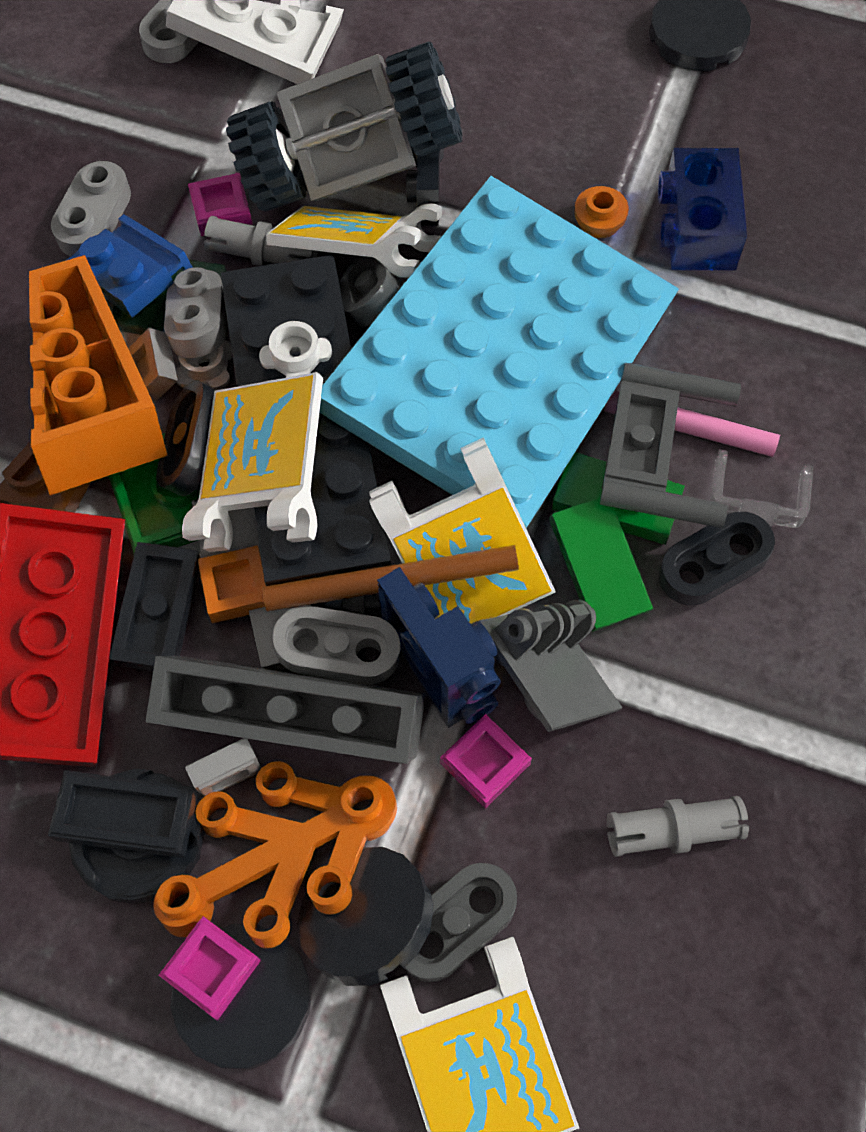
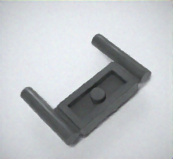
M625 362L604 473L600 505L723 528L727 517L728 504L665 491L679 396L736 407L740 396L741 383Z

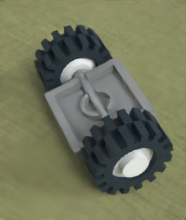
M431 41L422 43L388 56L385 62L383 56L376 54L278 91L276 93L281 109L276 107L273 101H269L231 115L227 119L229 127H226V134L232 141L228 143L229 150L235 155L236 161L233 163L236 171H240L242 175L241 183L244 189H249V198L253 203L257 202L258 209L266 212L306 198V191L309 192L311 201H319L415 167L416 163L411 147L414 148L415 154L421 157L461 143L463 140L461 136L463 134L460 127V118L455 108L457 107L456 102L451 94V86L448 78L446 79L445 69L442 62L439 61L438 53Z

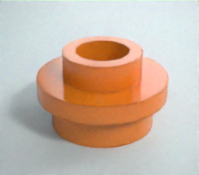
M595 186L586 189L577 197L574 215L581 230L594 238H607L614 235L625 224L629 206L626 198L619 191L606 186Z

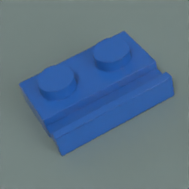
M123 214L118 218L121 226L115 231L110 232L104 229L98 235L88 238L81 244L79 250L67 260L85 255L105 299L133 317L174 283L171 278L174 273L179 269L186 270L193 267L184 250Z

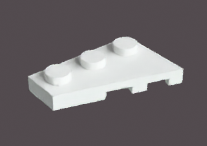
M173 0L167 10L165 27L299 84L315 78L340 25L344 9L326 6L325 13L299 9L300 0H280V5L258 0Z

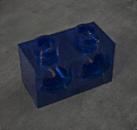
M673 148L669 170L660 171L658 179V203L667 204V214H663L661 221L660 241L662 248H670L671 270L736 271L747 239L739 148Z

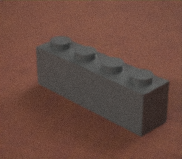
M156 656L145 722L408 764L417 757L426 693L186 656Z

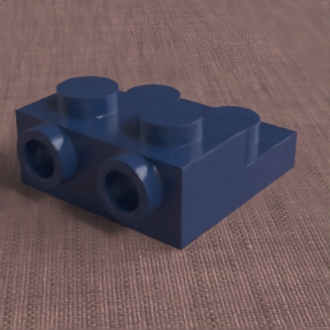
M400 567L377 579L382 619L390 623L396 630L400 639V655L447 727L450 728L463 719L466 724H472L479 721L485 714H490L499 704L492 692L498 688L501 680L494 671L495 659L493 657L498 654L497 648L482 623L475 621L470 624L458 606L440 616L438 607L425 585L421 582L412 585Z

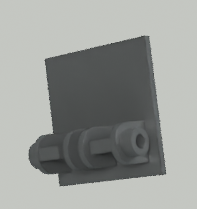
M572 600L565 605L560 603L542 605L534 608L532 611L529 609H518L506 616L479 620L492 637L498 654L494 658L505 667L523 694L527 708L534 717L541 721L547 732L617 712L622 708L579 646V643L593 630L596 623V613L587 602Z

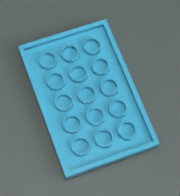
M490 176L322 385L319 413L452 495L475 484L473 476L464 460L461 448L484 437L527 529L619 385L623 376L625 362L633 363L679 288L493 176Z

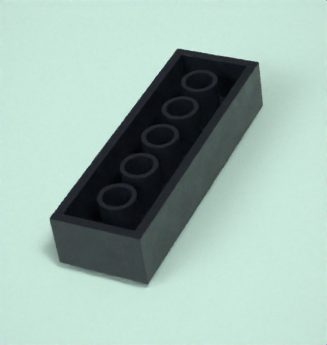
M334 255L221 272L237 387L286 378V375L275 368H264L260 362L259 352L262 347L269 345V338L273 330L289 321H300L310 325L315 330L318 338H325L330 342L332 347L330 359L320 362L311 372L320 374L323 377L324 384L351 350ZM293 352L290 355L297 357L301 352ZM319 413L310 489L317 517L315 539L295 543L286 539L288 529L273 531L267 527V510L269 506L254 507L266 586L391 565L386 532L369 503V500L372 499L369 491L377 488L369 443Z

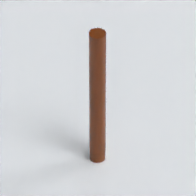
M515 545L264 586L262 589L263 601L266 611L269 612L379 593L377 579L399 567L412 585L419 582L424 585L516 571L519 570Z

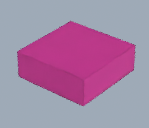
M240 172L188 183L201 237L205 234L206 224L210 216L253 225L244 187L241 183Z
M485 714L440 757V764L486 809L531 765L532 758Z
M203 916L158 976L214 1019L218 1020L261 960Z

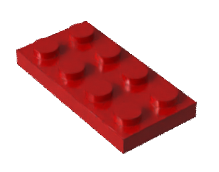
M0 503V760L96 767L125 519Z

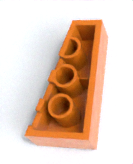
M83 255L29 271L30 325L33 331V345H30L33 388H30L31 409L34 414V429H31V447L49 494L53 495L168 456L154 403L86 256Z

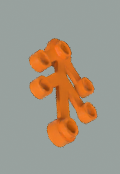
M275 761L263 766L256 776V786L266 804L273 807H282L291 802L323 812L304 823L238 808L232 797L225 792L217 791L204 796L196 807V818L206 834L215 838L233 835L264 844L198 878L191 875H178L164 881L154 898L156 917L172 935L188 937L203 916L211 921L215 901L276 870L264 899L251 904L246 910L243 919L246 932L257 946L262 948L276 947L289 934L290 921L288 916L315 849L335 838L337 840L329 864L316 869L310 875L307 882V893L314 907L319 912L331 915L343 911L349 905L352 898L350 882L366 841L375 840L384 835L396 817L397 801L390 785L378 777L365 775L354 777L342 786L337 787L296 777L293 769L284 762ZM279 778L287 779L286 784L282 788L268 790L269 785L274 780ZM363 800H373L371 806L365 810L356 811L352 809ZM217 809H228L225 816L220 820L209 821V817ZM337 882L341 884L339 891L334 896L329 898L319 897L321 888L327 883ZM189 893L188 900L182 906L170 907L177 897ZM267 915L278 916L277 922L272 929L266 932L256 931L257 924L262 918Z

